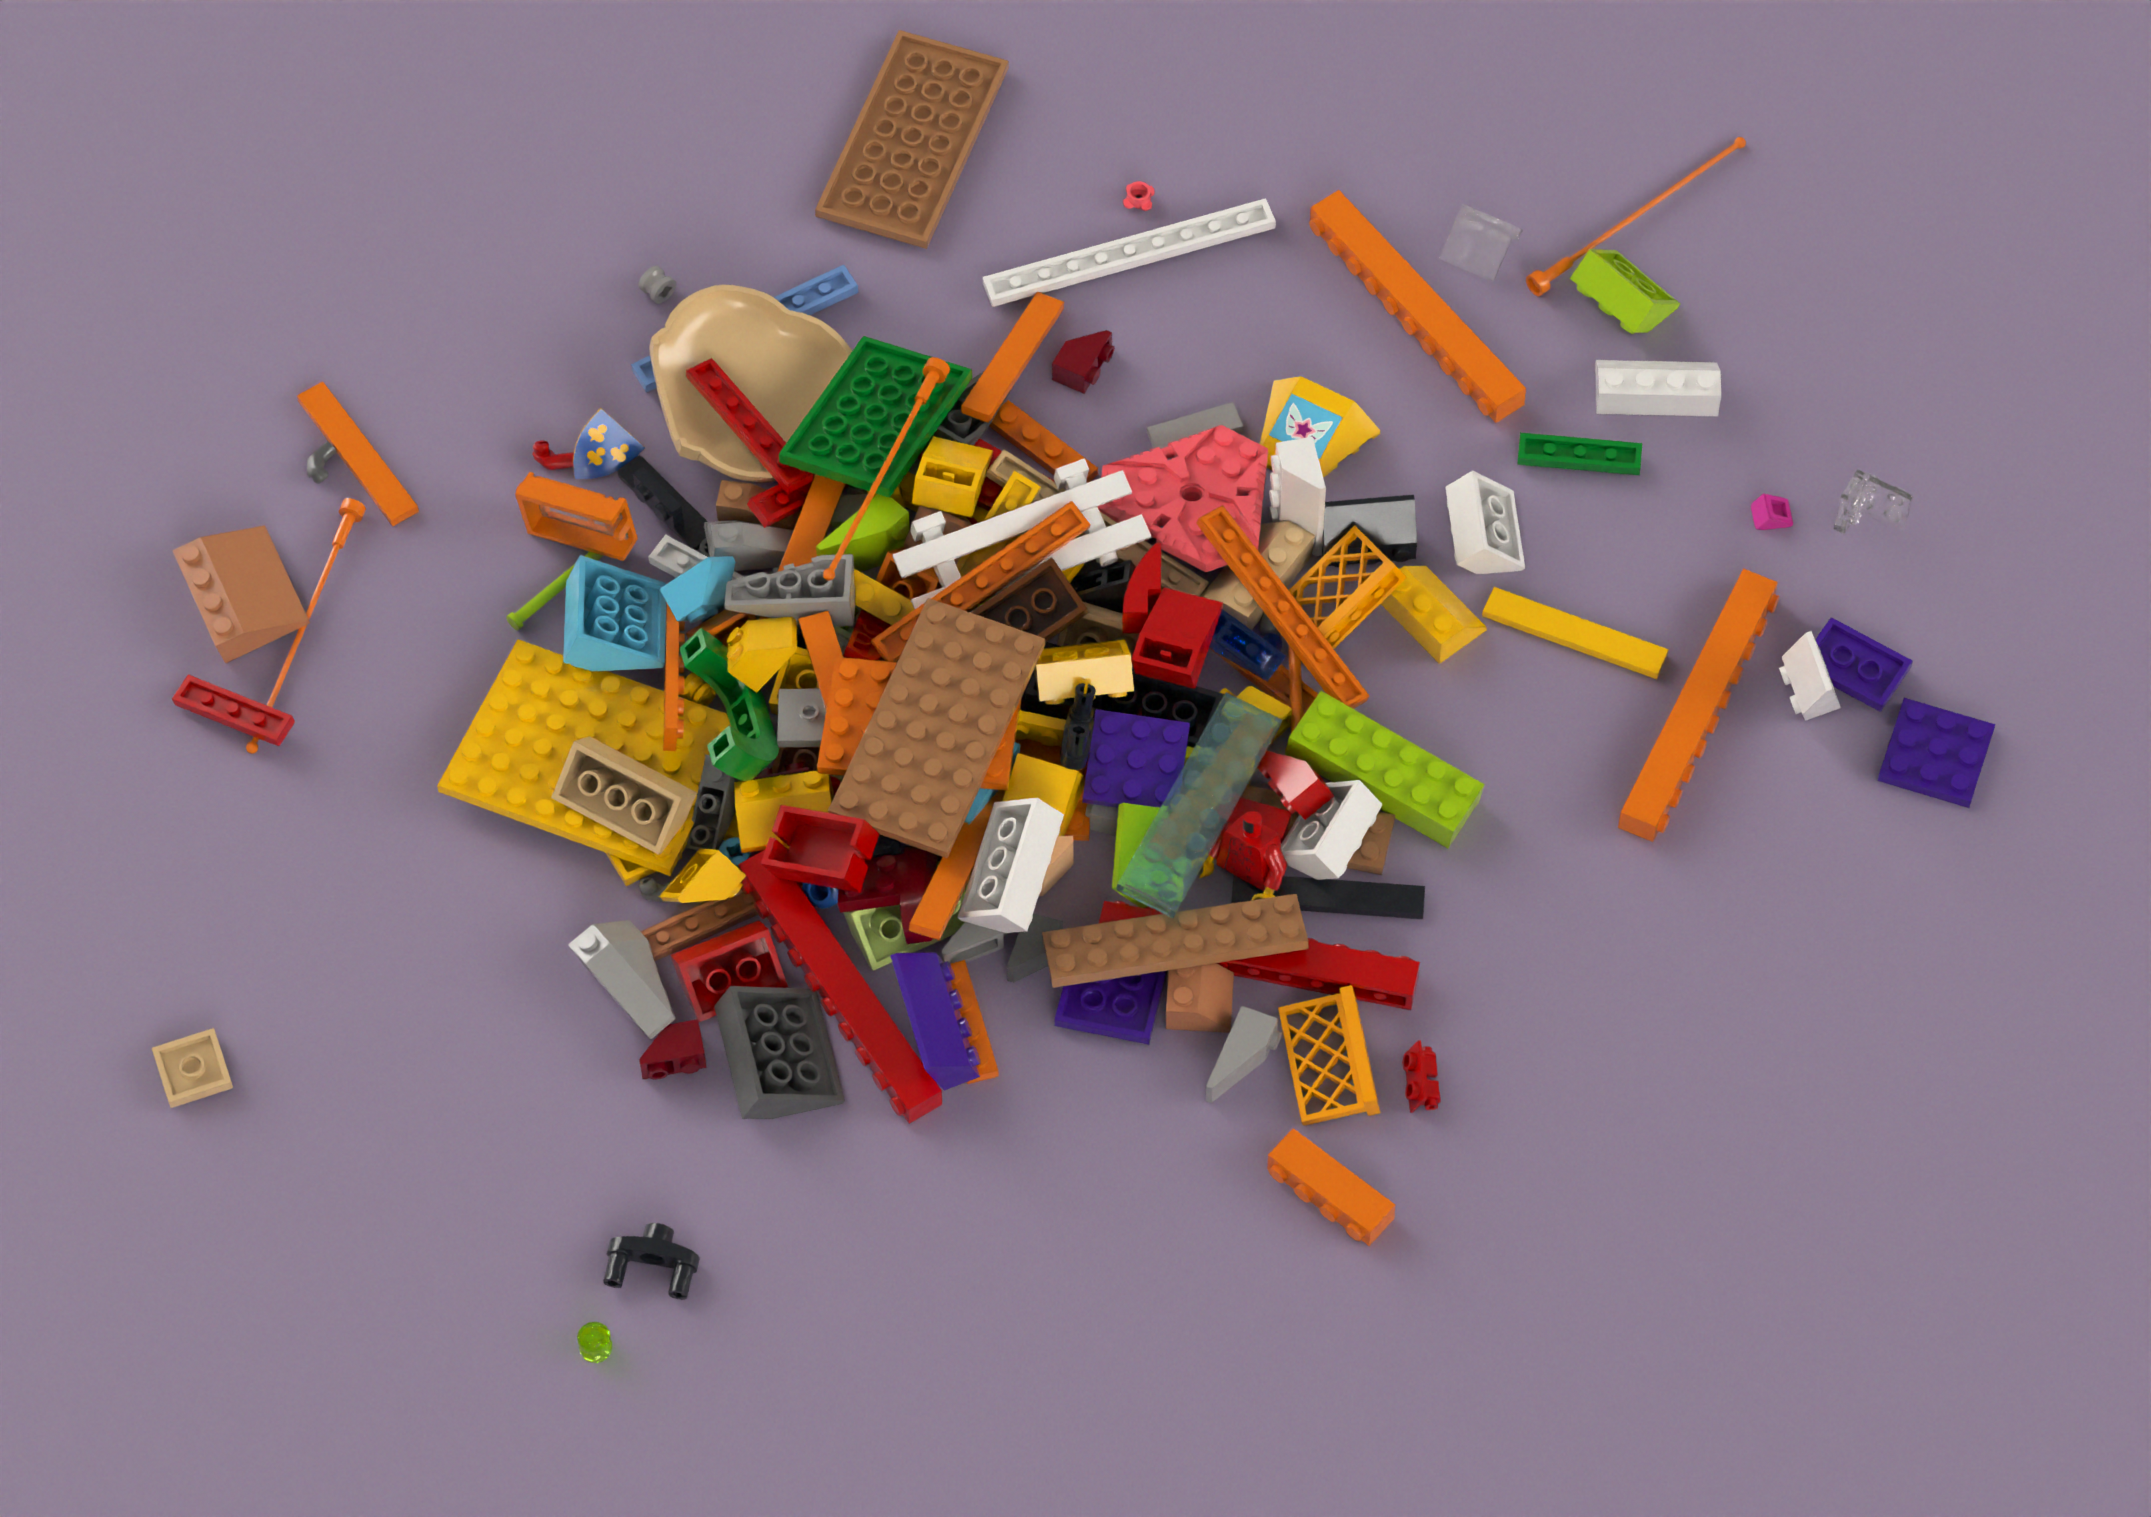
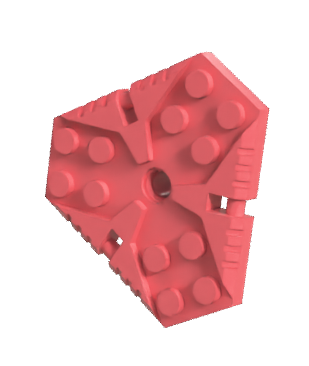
M1219 425L1198 434L1190 435L1189 438L1184 437L1179 439V441L1170 442L1167 447L1161 449L1160 447L1150 449V451L1132 455L1130 458L1117 460L1103 465L1101 478L1123 470L1132 494L1097 507L1100 512L1117 523L1142 514L1151 536L1156 539V543H1162V550L1204 572L1226 566L1227 563L1196 522L1199 517L1223 505L1258 550L1268 448L1223 425Z

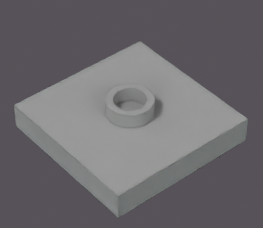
M819 688L779 689L778 747H820L826 708Z

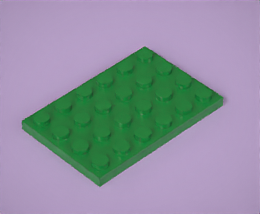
M863 336L780 451L779 462L870 491L916 403L915 397L926 378L923 375V368L928 359L932 357ZM945 361L950 367L943 383H936L926 404L921 405L876 494L891 497L972 380V369Z

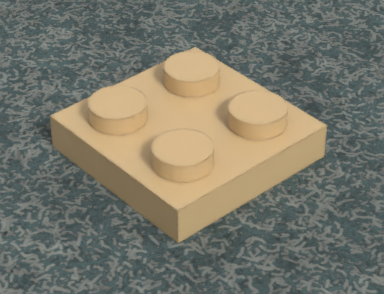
M214 1028L152 1048L170 1108L233 1088Z

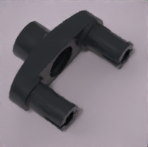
M1084 683L1076 686L1074 703L1069 709L1064 727L1060 763L1072 770L1083 769L1088 761L1094 724L1092 705L1096 693L1095 687L1088 684L1086 694H1084Z
M648 1223L645 1226L643 1237L621 1236L610 1240L606 1253L609 1259L603 1283L609 1287L621 1288L629 1261L673 1268L668 1295L675 1299L685 1300L688 1296L693 1273L697 1272L700 1257L694 1251L672 1243L674 1230L669 1226L660 1223Z

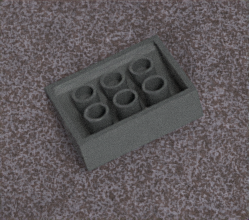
M730 986L715 1004L714 1008L742 1119H775L843 1104L845 1099L817 991L812 992L810 989Z

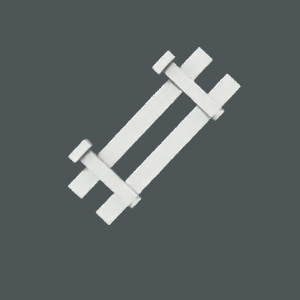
M1085 458L1056 469L1053 479L1058 489L1065 487L1066 491L947 535L942 533L944 532L946 521L941 511L912 521L910 532L915 542L922 540L923 543L892 555L901 578H905L933 567L942 587L911 599L914 609L961 578L954 559L1024 534L1070 501H1073L1091 524L1090 528L1084 532L1085 535L1073 539L993 596L1051 557L1055 560L1061 571L1096 559L1101 567L1116 562L1118 560L1117 550L1151 538L1142 514L1106 527L1097 507L1132 494L1123 470L1087 483L1089 467Z

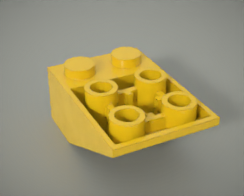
M933 436L921 458L915 476L912 504L972 518L993 450Z

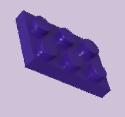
M1832 617L1815 639L1833 687L1879 712L1883 710L1912 667L1913 660Z

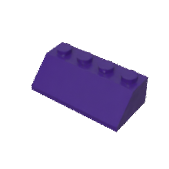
M895 953L890 955L926 1072L944 1091L980 1077L976 1065L981 1064L976 1048L970 1046L968 1037L972 1036V1032L967 1019L961 1017L959 1009L963 1007V1002L958 990H953L950 980L955 979L950 963L948 961L943 962L937 953Z

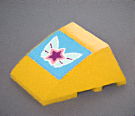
M1299 376L1273 382L1260 445L1268 448L1267 468L1272 470L1271 456L1275 455L1277 442L1313 437L1324 478L1338 467L1340 461L1348 455H1354L1358 452L1359 447L1370 438L1375 439L1380 435V429L1355 401Z

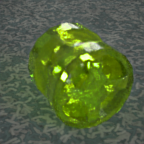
M589 1322L583 1325L577 1335L580 1354L588 1362H603L611 1355L613 1349L610 1331L607 1326L600 1322Z

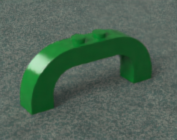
M700 628L680 647L684 666L701 677L718 694L729 718L730 725L707 745L712 765L733 778L749 781L754 779L778 756L777 738L761 690L756 693L728 673V648L717 638Z

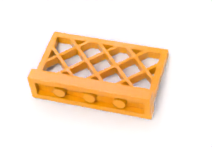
M1353 526L1289 589V592L1301 607L1302 605L1316 604L1315 616L1310 617V619L1332 648L1335 649L1407 577L1356 526ZM1358 537L1362 541L1361 553L1348 554V546ZM1380 559L1383 562L1374 572L1366 573L1367 560ZM1360 560L1359 573L1346 574L1347 561ZM1331 562H1340L1339 575L1325 576L1326 567ZM1358 580V588L1352 594L1344 595L1345 581ZM1338 582L1337 595L1323 596L1325 583ZM1309 584H1318L1316 597L1303 598L1304 589ZM1336 602L1335 611L1329 616L1321 617L1323 603Z
M1353 986L1341 987L1338 994L1278 1007L1302 1125L1306 1126L1366 1111L1368 1116L1380 1114L1375 1083ZM1337 1004L1338 1013L1331 1023L1318 1016L1324 1007ZM1302 1013L1308 1018L1298 1030L1288 1024V1015ZM1314 1021L1327 1028L1319 1040L1305 1034ZM1339 1022H1341L1342 1029L1337 1027ZM1333 1031L1344 1037V1042L1337 1051L1324 1044ZM1290 1032L1295 1035L1293 1039H1291ZM1301 1039L1314 1045L1306 1058L1294 1053V1048ZM1320 1049L1333 1056L1324 1069L1311 1062ZM1346 1050L1348 1057L1343 1055ZM1338 1060L1350 1066V1071L1343 1080L1330 1073ZM1296 1061H1298L1299 1063H1301V1065L1299 1066V1068H1297V1063H1296ZM1307 1067L1320 1074L1312 1087L1300 1081V1077ZM1326 1078L1339 1085L1330 1098L1317 1091ZM1351 1079H1353L1354 1086L1349 1084ZM1344 1089H1347L1356 1094L1358 1103L1343 1106L1336 1102ZM1302 1090L1307 1092V1094L1304 1097ZM1313 1096L1326 1103L1320 1112L1307 1115L1306 1105Z

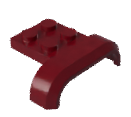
M906 846L903 854L883 855L871 858V860L865 859V863L869 867L860 893L841 889L838 891L837 904L840 913L900 905L906 943L914 944L932 941L934 938L909 931V925L942 856L914 846Z

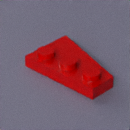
M862 609L843 657L885 661L872 645L871 640L891 625Z

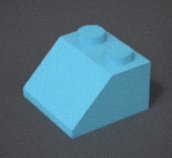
M733 556L708 557L660 588L677 621H690V623L702 620V622H705L718 614L717 610L725 605L726 584L732 580L736 563Z

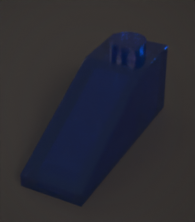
M1222 609L1209 647L1216 653L1268 682L1287 656Z

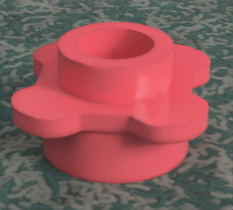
M1141 181L1133 182L1126 186L1127 197L1123 200L1124 207L1128 209L1134 207L1143 211H1148L1152 208L1151 197L1155 194L1152 186Z

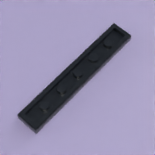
M1233 875L1231 903L1251 901L1255 894L1264 893L1261 889ZM1284 876L1278 891L1273 893L1275 897L1297 894L1301 911L1423 919L1425 886L1333 879L1317 880L1315 878Z

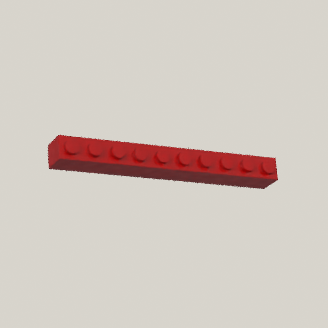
M765 850L738 864L739 869L746 875L740 882L742 883L741 890L745 895L749 893L755 900L753 904L758 915L762 919H768L772 925L770 929L778 943L784 942L788 948L787 954L792 964L796 968L800 966L806 974L804 979L812 992L818 991L822 997L821 1004L825 1012L830 1017L833 1015L840 1023L838 1028L843 1038L847 1042L851 1040L857 1048L855 1053L863 1066L869 1065L874 1072L872 1077L875 1084L881 1091H887L891 1097L889 1101L898 1116L903 1115L910 1124L941 1106L942 1090L926 1072L917 1054L797 882L776 878L761 864Z
M1104 901L1099 923L1159 915L1166 912H1161L1154 907L1140 908L1130 906L1123 901ZM1308 938L1309 949L1217 963L1234 972V976L1330 995L1340 993L1341 987L1352 985L1357 1000L1406 1010L1412 1009L1420 962L1413 961V959L1406 956H1387L1375 950L1362 951L1351 949L1344 944L1331 945L1318 942L1313 938Z

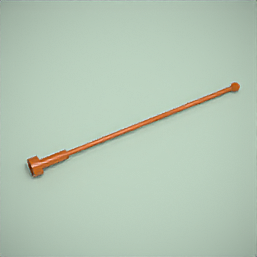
M1737 137L1734 144L1570 258L1568 256L1564 257L1544 272L1535 270L1526 277V284L1529 290L1538 297L1546 293L1551 288L1550 282L1573 266V262L1586 254L1589 249L1595 248L1737 148H1744L1746 140L1743 137Z
M932 357L926 362L923 368V375L926 378L915 397L916 403L830 567L823 571L825 580L830 581L835 578V569L921 405L926 404L936 383H943L950 367L944 360Z
M345 498L340 506L339 514L342 516V520L332 541L333 549L306 611L309 620L339 549H343L353 523L360 522L366 511L365 505L358 500ZM307 625L298 629L268 700L267 706L269 707L274 705ZM253 737L252 741L246 744L248 753L254 754L258 751V738Z

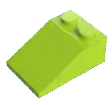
M877 494L872 498L844 554H853L854 569L862 572L882 566L888 551L904 547L905 539L910 530L909 512L892 497L889 498ZM859 510L816 546L817 556L836 555Z

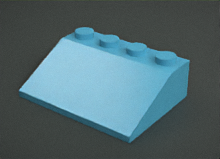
M580 555L566 581L563 662L589 671L663 668L665 665L666 600L660 588L665 586L666 583Z

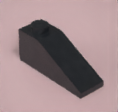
M1131 560L1077 575L1070 584L1082 602L1123 613L1124 596L1128 582L1136 567Z

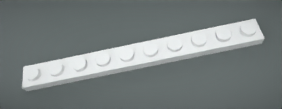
M1265 198L984 276L983 286L991 306L995 307L1034 296L1037 292H1049L1275 229L1276 221Z

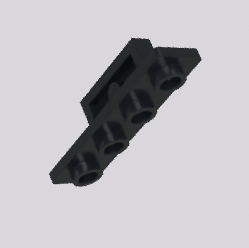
M642 456L635 457L617 471L618 477L635 493L637 498L641 502L646 503L654 511L657 518L665 522L690 548L698 550L700 543L706 538L704 522L708 521Z

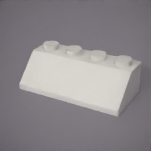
M1596 360L1595 362L1596 414L1718 416L1721 371L1717 362Z
M1313 437L1277 442L1275 455L1271 456L1273 473H1270L1272 490H1269L1271 502L1269 507L1271 523L1291 521L1314 534L1312 554L1320 556L1322 555L1326 487Z
M1039 798L994 802L958 919L1004 933L1028 931L1038 896L1042 890L1047 867L1051 861L1053 848L1060 833L1064 814Z

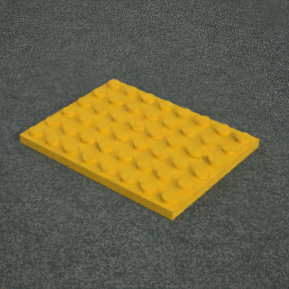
M517 639L437 785L438 792L671 876L687 845L694 825L692 818L705 756L710 755L707 745L728 727L730 722L727 713L684 698L683 717H678V719L684 720L683 739L677 738L676 751H663L664 691L609 671H589L564 663L563 655ZM590 736L697 792L686 821L661 854H656L551 798L574 741Z

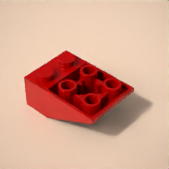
M1163 587L1140 632L1131 658L1135 674L1195 689L1224 605L1223 602Z

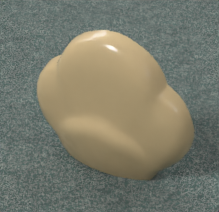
M715 285L686 297L670 313L665 327L651 337L649 346L661 407L679 456L699 461L731 478L760 483L776 480L686 378V370L712 358L787 443L852 352V349L845 340L823 321L801 312L790 311L767 293L735 285Z

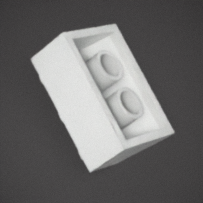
M1471 471L1445 487L1447 507L1449 509L1451 533L1455 549L1454 557L1457 565L1475 574L1514 572L1525 569L1514 491L1475 471Z
M1360 780L1326 783L1334 797L1306 820L1299 814L1281 844V850L1288 866L1317 880L1338 879L1346 871L1349 860L1361 846L1364 835L1376 821V815L1383 805Z

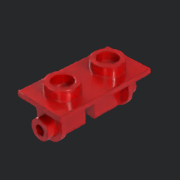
M1418 1040L1405 1052L1402 1060L1407 1080L1405 1096L1409 1100L1410 1113H1413L1420 1105H1424L1426 1110H1436L1441 1102L1439 1082L1427 1079V1077L1435 1078L1438 1075L1436 1053L1429 1046L1422 1047L1421 1040Z

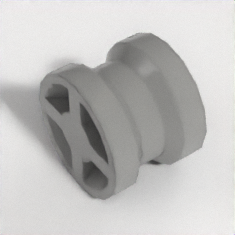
M653 266L646 270L638 283L639 288L644 293H650V298L656 304L663 303L669 299L677 285L673 278L665 276L664 270L659 266Z

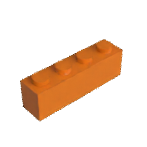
M1294 1128L1268 1154L1267 1170L1272 1178L1279 1183L1285 1182L1293 1188L1295 1194L1306 1203L1311 1202L1317 1206L1327 1220L1338 1222L1354 1240H1362L1370 1246L1394 1220L1396 1205Z

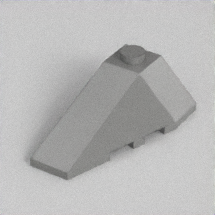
M738 520L704 522L710 557L733 556L736 561L734 571L779 567L794 531L773 526L764 528L762 524Z
M844 554L835 569V578L830 581L824 579L823 571L830 567L835 555L817 556L811 558V563L797 567L793 563L783 566V571L772 574L760 572L728 581L726 584L725 610L769 618L793 617L797 620V623H799V618L829 610L834 627L854 626L855 585L853 554Z
M630 920L592 924L568 944L586 969L650 1040L675 1020L667 992L659 976L658 966L651 952L650 943Z

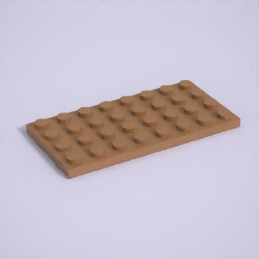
M899 30L816 206L815 216L927 249L1009 69V61Z
M928 598L833 798L828 813L864 819L880 835L948 858L1045 647V638Z

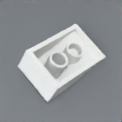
M1812 631L1806 632L1782 656L1785 666L1779 668L1785 685L1791 684L1795 695L1790 696V700L1795 714L1802 712L1805 721L1841 708Z

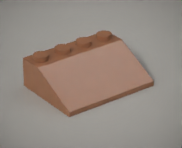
M265 525L199 537L172 550L215 647L225 663L310 624Z

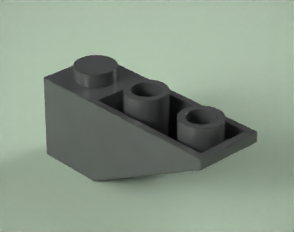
M710 755L705 756L692 818L694 825L686 848L699 850V848L719 849L736 813L734 782L742 781L714 767Z

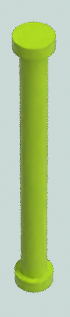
M589 551L584 557L598 561L604 555ZM574 565L516 613L511 612L506 616L508 623L515 630H520L523 627L524 621L566 587V581Z

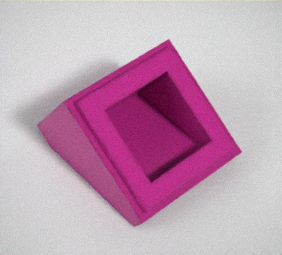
M1763 493L1751 504L1754 525L1757 530L1793 526L1788 499Z

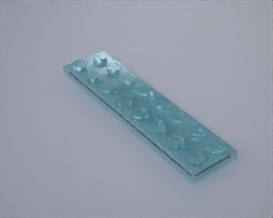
M1227 692L1225 693L1116 887L1117 891L1171 918L1175 917L1279 730L1282 719Z

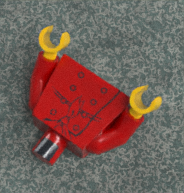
M1249 811L1235 822L1226 823L1217 831L1204 850L1206 852L1204 858L1192 861L1189 867L1190 872H1193L1201 864L1203 866V873L1199 878H1204L1213 873L1214 864L1212 861L1217 859L1216 865L1264 891V893L1255 894L1252 897V900L1275 897L1273 893L1278 891L1287 869V862L1281 850L1279 834L1262 824V815L1260 813Z

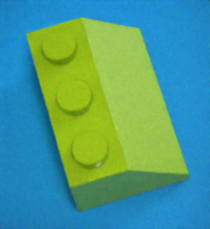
M1589 249L1570 277L1578 285L1576 288L1580 293L1589 298L1593 297L1599 302L1598 307L1604 313L1618 318L1621 321L1619 323L1620 326L1631 334L1648 333L1680 306L1676 299L1617 250Z
M1122 803L1118 807L1112 889L1140 908L1154 907L1163 912L1180 907L1184 888L1185 852L1171 870L1144 852L1147 845L1173 812L1167 808Z

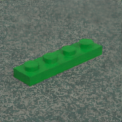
M1520 432L1517 465L1640 475L1642 443Z

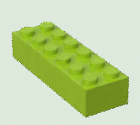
M1323 691L1319 692L1289 736L1285 755L1306 761L1319 775L1332 782L1360 780L1383 804L1380 810L1395 815L1397 820L1446 848L1450 847L1479 803L1485 785Z

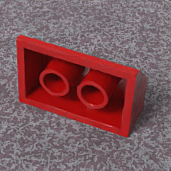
M760 920L670 955L680 985L699 1022L716 1016L714 1006L730 986L788 987L769 929Z

